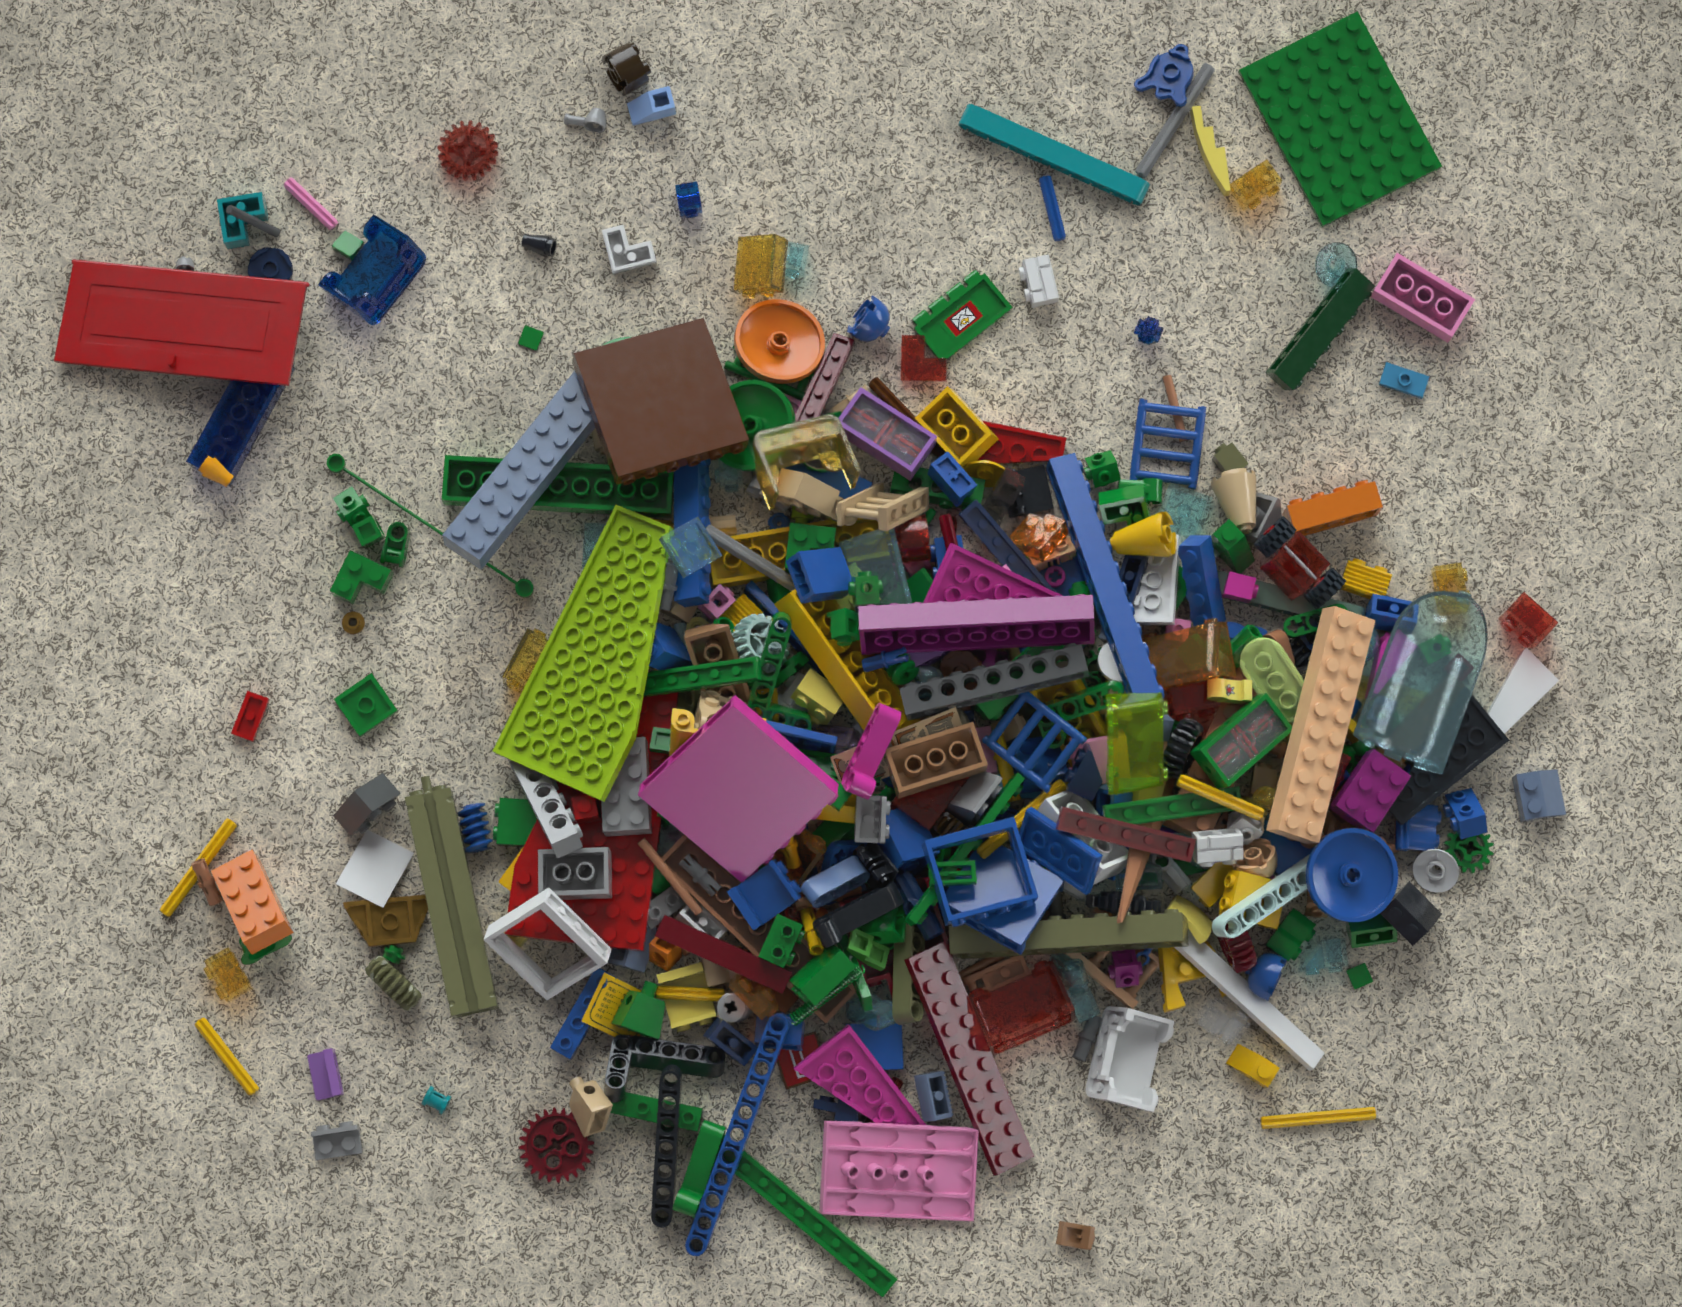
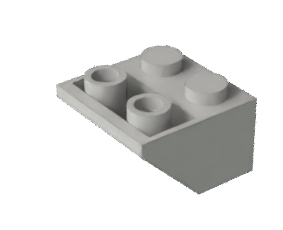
M986 771L970 776L946 810L968 827L973 821L977 823L1002 789L999 784L1003 778Z

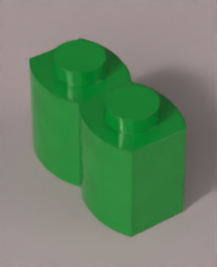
M1292 908L1264 946L1276 955L1287 959V962L1290 959L1295 961L1302 952V949L1299 948L1304 940L1309 942L1316 933L1313 929L1316 924L1295 908Z

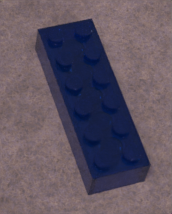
M293 365V367H292L291 376H292L293 372H294L295 369H296V368L294 367V365ZM231 380L186 460L188 465L198 470L208 456L215 457L234 476L228 485L231 487L286 386Z

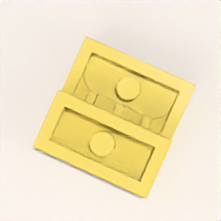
M1179 895L1173 897L1167 909H1178V912H1182L1187 918L1189 931L1199 945L1205 942L1212 932L1213 922L1189 900Z

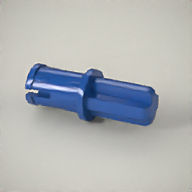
M905 647L889 652L881 651V654L864 658L862 660V667L865 672L884 667L889 669L891 665L909 661L908 654L898 656L907 652Z

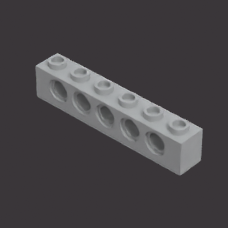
M508 759L557 859L582 848L580 840L583 837L582 831L578 824L573 825L572 822L575 821V818L570 808L565 809L564 806L567 805V802L562 792L559 794L556 792L559 790L556 780Z

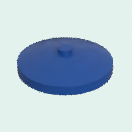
M1358 828L1336 830L1322 838L1313 848L1306 866L1307 889L1316 906L1326 915L1336 920L1361 922L1371 919L1380 914L1389 905L1396 892L1398 867L1395 856L1385 841L1370 831Z

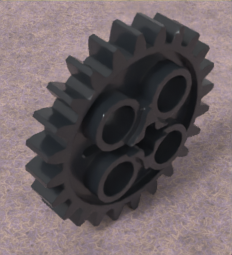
M1100 891V894H1087L1085 905L1098 907L1099 910H1106L1117 914L1119 912L1122 892ZM1135 892L1127 912H1131L1132 915L1141 914V911L1146 910L1161 912L1162 901L1149 899V896H1143Z

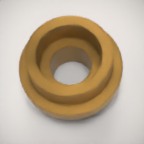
M348 612L342 619V627L349 634H358L365 627V619L358 612ZM356 619V626H350L349 621Z

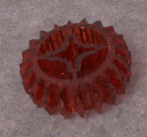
M469 120L468 126H465L464 122L460 121L459 128L455 124L451 125L452 132L445 129L444 133L447 138L440 137L442 145H438L437 149L441 152L438 154L439 160H443L441 166L443 168L448 167L447 173L449 175L455 172L454 177L458 179L463 174L464 181H467L468 175H471L473 181H475L477 173L484 177V169L488 172L492 171L489 164L497 163L493 157L498 156L499 152L495 149L498 147V143L493 141L495 135L493 133L488 134L490 131L488 127L482 129L480 122L473 127V121ZM465 135L461 143H454L456 139ZM473 135L481 138L485 142L486 148H481V145L474 144ZM470 143L472 152L470 151V154H467L466 158L464 149L466 150V147H469ZM450 153L461 156L463 158V166L455 163L451 159ZM484 156L480 162L471 166L475 158H482Z

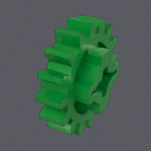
M1454 831L1455 834L1449 832L1446 836L1450 841L1443 842V845L1448 847L1445 852L1449 853L1456 860L1458 867H1461V873H1465L1469 869V872L1473 874L1475 873V867L1481 871L1484 869L1482 863L1487 865L1490 863L1487 856L1494 855L1492 851H1489V848L1494 846V843H1488L1487 841L1491 837L1490 834L1485 836L1480 834L1465 838L1464 841H1455L1459 836L1457 831ZM1477 837L1480 839L1483 846L1479 845V843L1476 840ZM1468 843H1470V848L1476 851H1471L1469 854H1467V849L1461 846H1465ZM1454 851L1458 852L1461 857L1460 860L1456 857ZM1473 856H1481L1476 863L1470 864Z

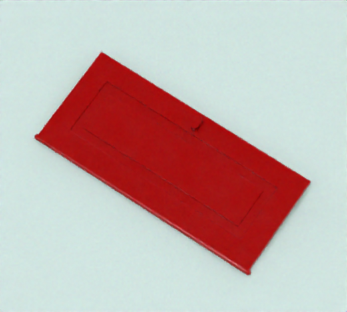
M72 260L73 267L54 357L55 363L289 386L307 287L310 286L309 282Z

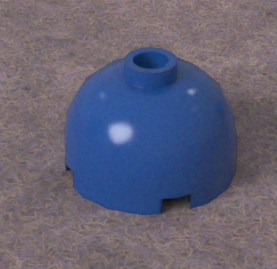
M871 296L872 301L868 299L864 301L853 316V318H856L853 327L848 325L847 328L849 334L864 342L874 341L879 336L883 338L890 329V326H888L890 312L887 306L875 296Z
M1272 953L1260 955L1257 958L1256 965L1245 972L1249 975L1247 983L1251 991L1260 998L1269 1001L1281 977V970L1283 966L1285 967L1287 959Z

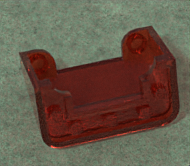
M1043 960L1036 963L1030 975L989 992V990L977 988L967 996L987 1047L993 1056L1068 1025L1076 1019L1075 1009L1053 960L1049 962Z

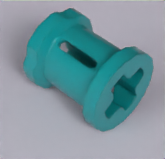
M430 1086L421 1104L423 1106L427 1104L438 1110L439 1114L442 1115L452 1097L449 1095L445 1096L435 1091L433 1086Z

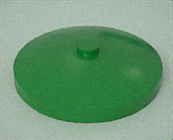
M745 380L730 386V390L749 441L747 448L739 454H725L720 460L726 465L741 471L762 470L776 463L791 445L795 433L794 410L786 395L770 383L760 380Z

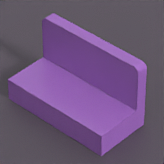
M330 1048L322 1052L309 1054L307 1058L316 1100L344 1095L335 1049Z

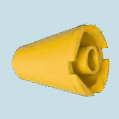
M1166 511L1159 512L1115 531L1113 537L1110 538L1112 550L1122 555L1173 556L1176 553L1177 538L1176 532L1171 533L1170 525H1174L1171 516Z

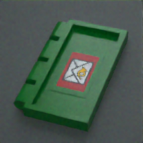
M974 270L963 279L967 285L966 288L960 282L945 293L950 299L948 302L941 296L928 306L932 313L931 315L926 310H923L912 319L916 324L914 331L941 364L1013 309L985 273L980 275L977 270Z

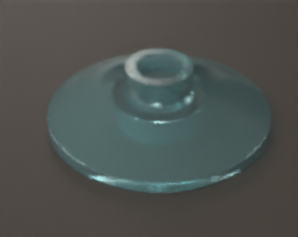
M1333 242L1324 246L1319 251L1315 262L1318 278L1329 287L1335 285L1347 268H1357V258L1354 251L1348 245L1340 242ZM1332 261L1335 262V267L1333 269L1331 268Z

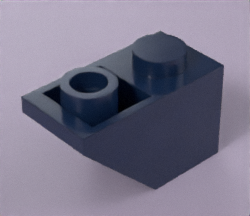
M1085 743L1083 748H1079L1074 757L1075 764L1072 769L1067 770L1064 782L1067 791L1093 801L1103 781L1090 745Z

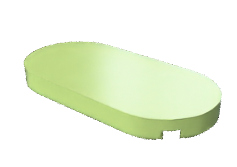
M1257 638L1250 641L1243 648L1240 657V667L1247 680H1252V688L1257 695L1267 693L1287 721L1294 722L1304 679L1278 642L1270 638Z

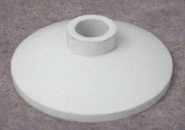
M1429 849L1420 853L1415 859L1413 875L1422 888L1430 892H1445L1456 884L1459 877V867L1456 860L1449 853L1440 849ZM1434 865L1440 866L1441 870H1436Z

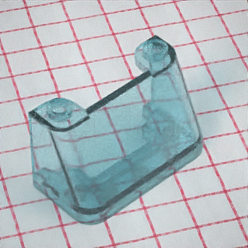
M894 528L888 531L877 529L838 542V547L842 549L852 577H858L857 572L871 571L872 576H878V580L882 581L883 592L879 594L880 604L874 605H889L891 603L912 604ZM866 584L864 585V591L867 590ZM868 604L854 605L855 612L859 613L858 606H866Z

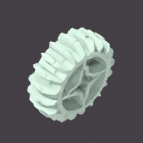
M763 613L758 615L751 614L736 624L732 636L739 659L761 656L771 616L765 617ZM778 621L775 623V626L778 629H784V627H778ZM751 629L757 630V633H751ZM772 642L768 647L772 651H777L781 648V645L778 642ZM787 643L781 667L787 661L786 657L790 654L787 650L790 646L789 643ZM765 664L762 669L767 673H771L775 670V667L772 664Z

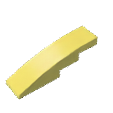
M1192 106L1190 116L1201 156L1223 196H1229L1231 189L1225 147L1216 148L1213 126L1204 127L1201 106Z

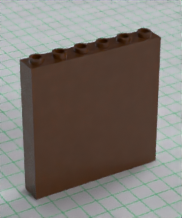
M704 318L573 354L572 364L616 485L622 483L623 485H629L634 483L636 479L643 477L650 479L657 476L658 473L664 471L671 473L686 465L690 467L696 466L703 460H717L728 453L739 454L747 448L749 438Z

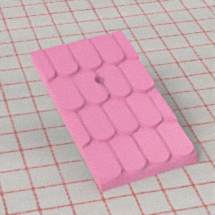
M824 1121L819 1212L826 1215L974 1221L979 1131L969 1127Z

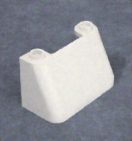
M1108 1006L1101 1017L1102 1021L1100 1022L1086 1083V1094L1091 1098L1154 1112L1158 1103V1095L1155 1089L1150 1088L1159 1044L1160 1042H1167L1173 1036L1174 1021L1130 1008Z

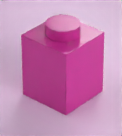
M1229 571L1222 597L1249 604L1251 599H1256L1259 585L1255 584L1256 578Z

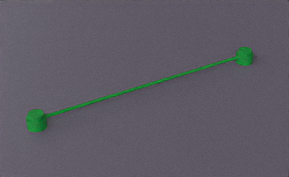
M332 454L328 457L327 467L331 472L340 473L345 471L442 536V531L345 468L346 462L343 456ZM490 563L486 564L514 583L518 596L528 598L533 594L534 586L530 580L520 579L517 582Z

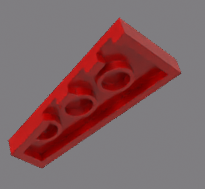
M983 421L999 439L977 461L989 460L998 464L1048 462L1049 459L1063 456L1066 437Z

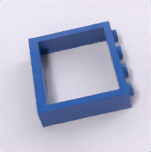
M1014 817L928 839L922 844L927 864L929 863L934 878V889L945 926L950 924L953 927L966 924V920L975 918V921L989 918L988 914L995 912L998 915H1003L1011 912V908L1020 906V909H1025L1033 906V902L1038 899L1037 890ZM1007 832L1026 895L952 915L933 852Z

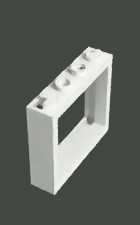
M550 888L545 889L488 925L484 941L489 947L494 949L521 978L525 979L546 1000L606 965L612 950ZM540 909L588 955L553 978L544 972L504 933Z

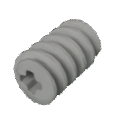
M726 993L719 999L717 1011L719 1016L727 1022H740L747 1019L753 1012V1002L745 993ZM733 1003H735V1007H737V1011H735V1008L732 1007V1004H733Z

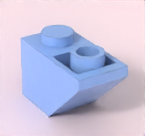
M670 86L648 91L627 103L633 126L676 115Z

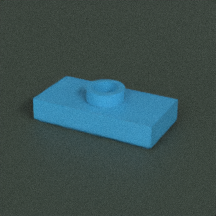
M1386 362L1379 385L1422 399L1430 376Z

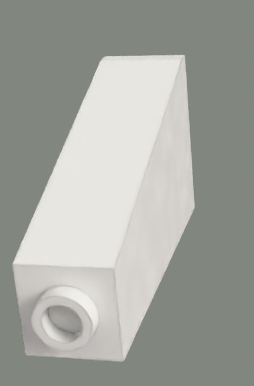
M1525 648L1516 659L1487 713L1505 734L1559 680L1528 648Z

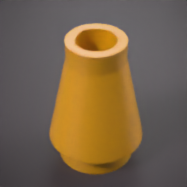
M208 456L198 469L203 477L220 483L225 487L229 485L234 477L215 457Z

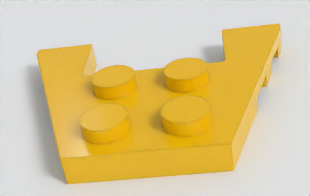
M1206 940L1204 943L1207 944L1215 952V950ZM1174 947L1158 948L1159 967L1163 976L1161 990L1165 1000L1163 1011L1166 1013L1186 1006L1178 984L1206 976ZM1219 989L1221 997H1226L1227 995Z

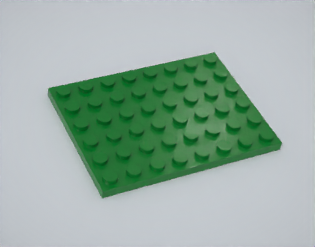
M1358 11L1238 71L1322 227L1442 167Z

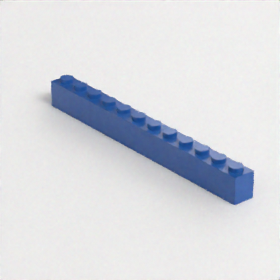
M1075 453L1051 458L1046 466V471L1071 541L1076 548V555L1089 592L1093 595V603L1121 676L1132 712L1136 714L1159 708L1164 698V690L1161 685H1158L1156 668L1154 664L1150 663L1148 658L1149 648L1146 643L1143 644L1141 626L1134 619V607L1131 602H1128L1126 584L1124 581L1121 582L1119 565L1117 561L1113 560L1111 555L1112 546L1110 541H1106L1104 523L1102 520L1099 521L1097 516L1098 507L1095 500L1091 499L1090 484L1088 480H1084L1082 462L1077 460Z

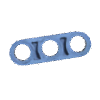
M851 856L806 880L802 884L801 890L813 908H820L866 883L870 878V873L857 856Z

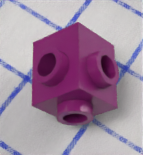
M1135 950L1111 952L1112 965H1108L1109 978L1114 979L1116 988L1139 985V975H1143L1141 961H1137Z

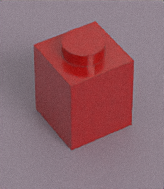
M587 794L571 798L575 820L578 825L601 820L598 799Z

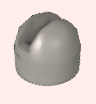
M182 256L176 262V269L194 271V262L190 257L185 258V256Z

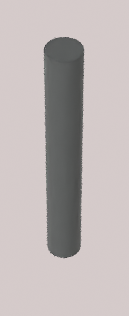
M232 205L227 207L226 212L274 237L280 235V229Z

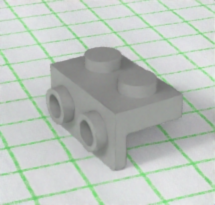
M856 795L854 842L885 844V839L889 838V825H886V815H890V801H887L886 796H871L870 799L866 800Z

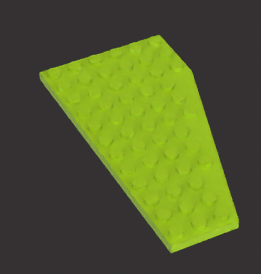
M615 505L492 752L605 802L636 740L665 581L666 563H668L674 529L672 527Z

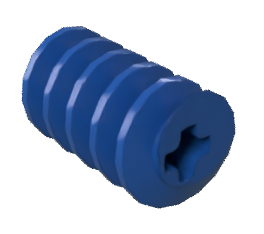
M485 803L461 807L462 810L457 813L459 817H464L459 824L460 826H466L461 831L462 835H468L463 840L464 844H470L465 849L466 853H477L493 849L487 846L493 842V839L485 837L491 833V830L484 829V826L489 824V821L482 820V817L486 816L487 812L480 811V808L484 807Z

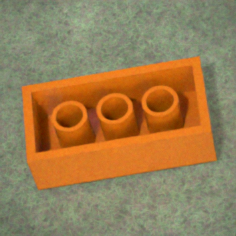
M1363 480L1355 483V487L1347 489L1346 486H1341L1333 489V493L1327 495L1324 492L1311 495L1309 500L1303 501L1302 498L1292 500L1286 506L1282 516L1297 529L1290 538V540L1375 517L1379 514L1383 505L1375 481L1368 482V480Z
M253 849L211 870L238 933L251 954L294 933L267 873Z

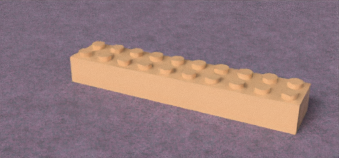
M1337 606L1322 609L1266 831L1305 844L1320 842L1375 620Z

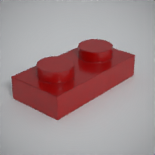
M247 690L231 734L254 742L270 699Z

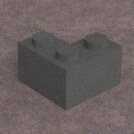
M382 773L354 790L333 816L350 836L357 832L362 834L371 827L370 821L377 819L383 810L388 812L397 804L395 800L401 793Z

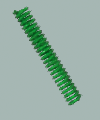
M854 964L856 968L816 1006L809 1001L793 1011V1014L790 1013L791 1019L795 1022L791 1024L797 1026L803 1022L806 1017L812 1015L820 1006L826 1004L837 993L839 994L842 989H845L854 980L856 981L859 976L865 974L864 966L861 965L862 972L861 968Z

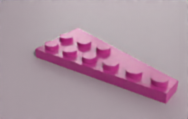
M950 543L923 603L995 600L1010 597H1053L1060 594Z
M849 1024L793 1067L796 1071L875 1123L926 1125Z

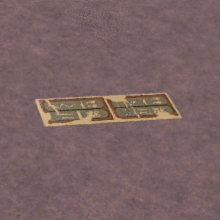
M956 707L895 731L887 748L962 725ZM856 747L830 757L840 783ZM885 754L873 778L881 776V779L890 776Z

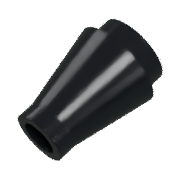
M524 234L521 242L522 247L528 248L543 257H552L557 245V240L552 238L551 235Z

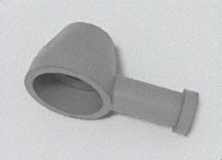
M592 108L586 117L573 116L566 113L564 124L584 126L589 131L602 133L606 129V114L604 110L599 108ZM593 123L598 124L599 126L597 128H594Z

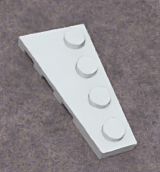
M1176 535L1177 548L1173 556H1149L1148 566L1145 574H1143L1141 587L1134 601L1135 614L1133 616L1136 623L1140 625H1175L1179 568L1178 549L1181 539L1179 535Z

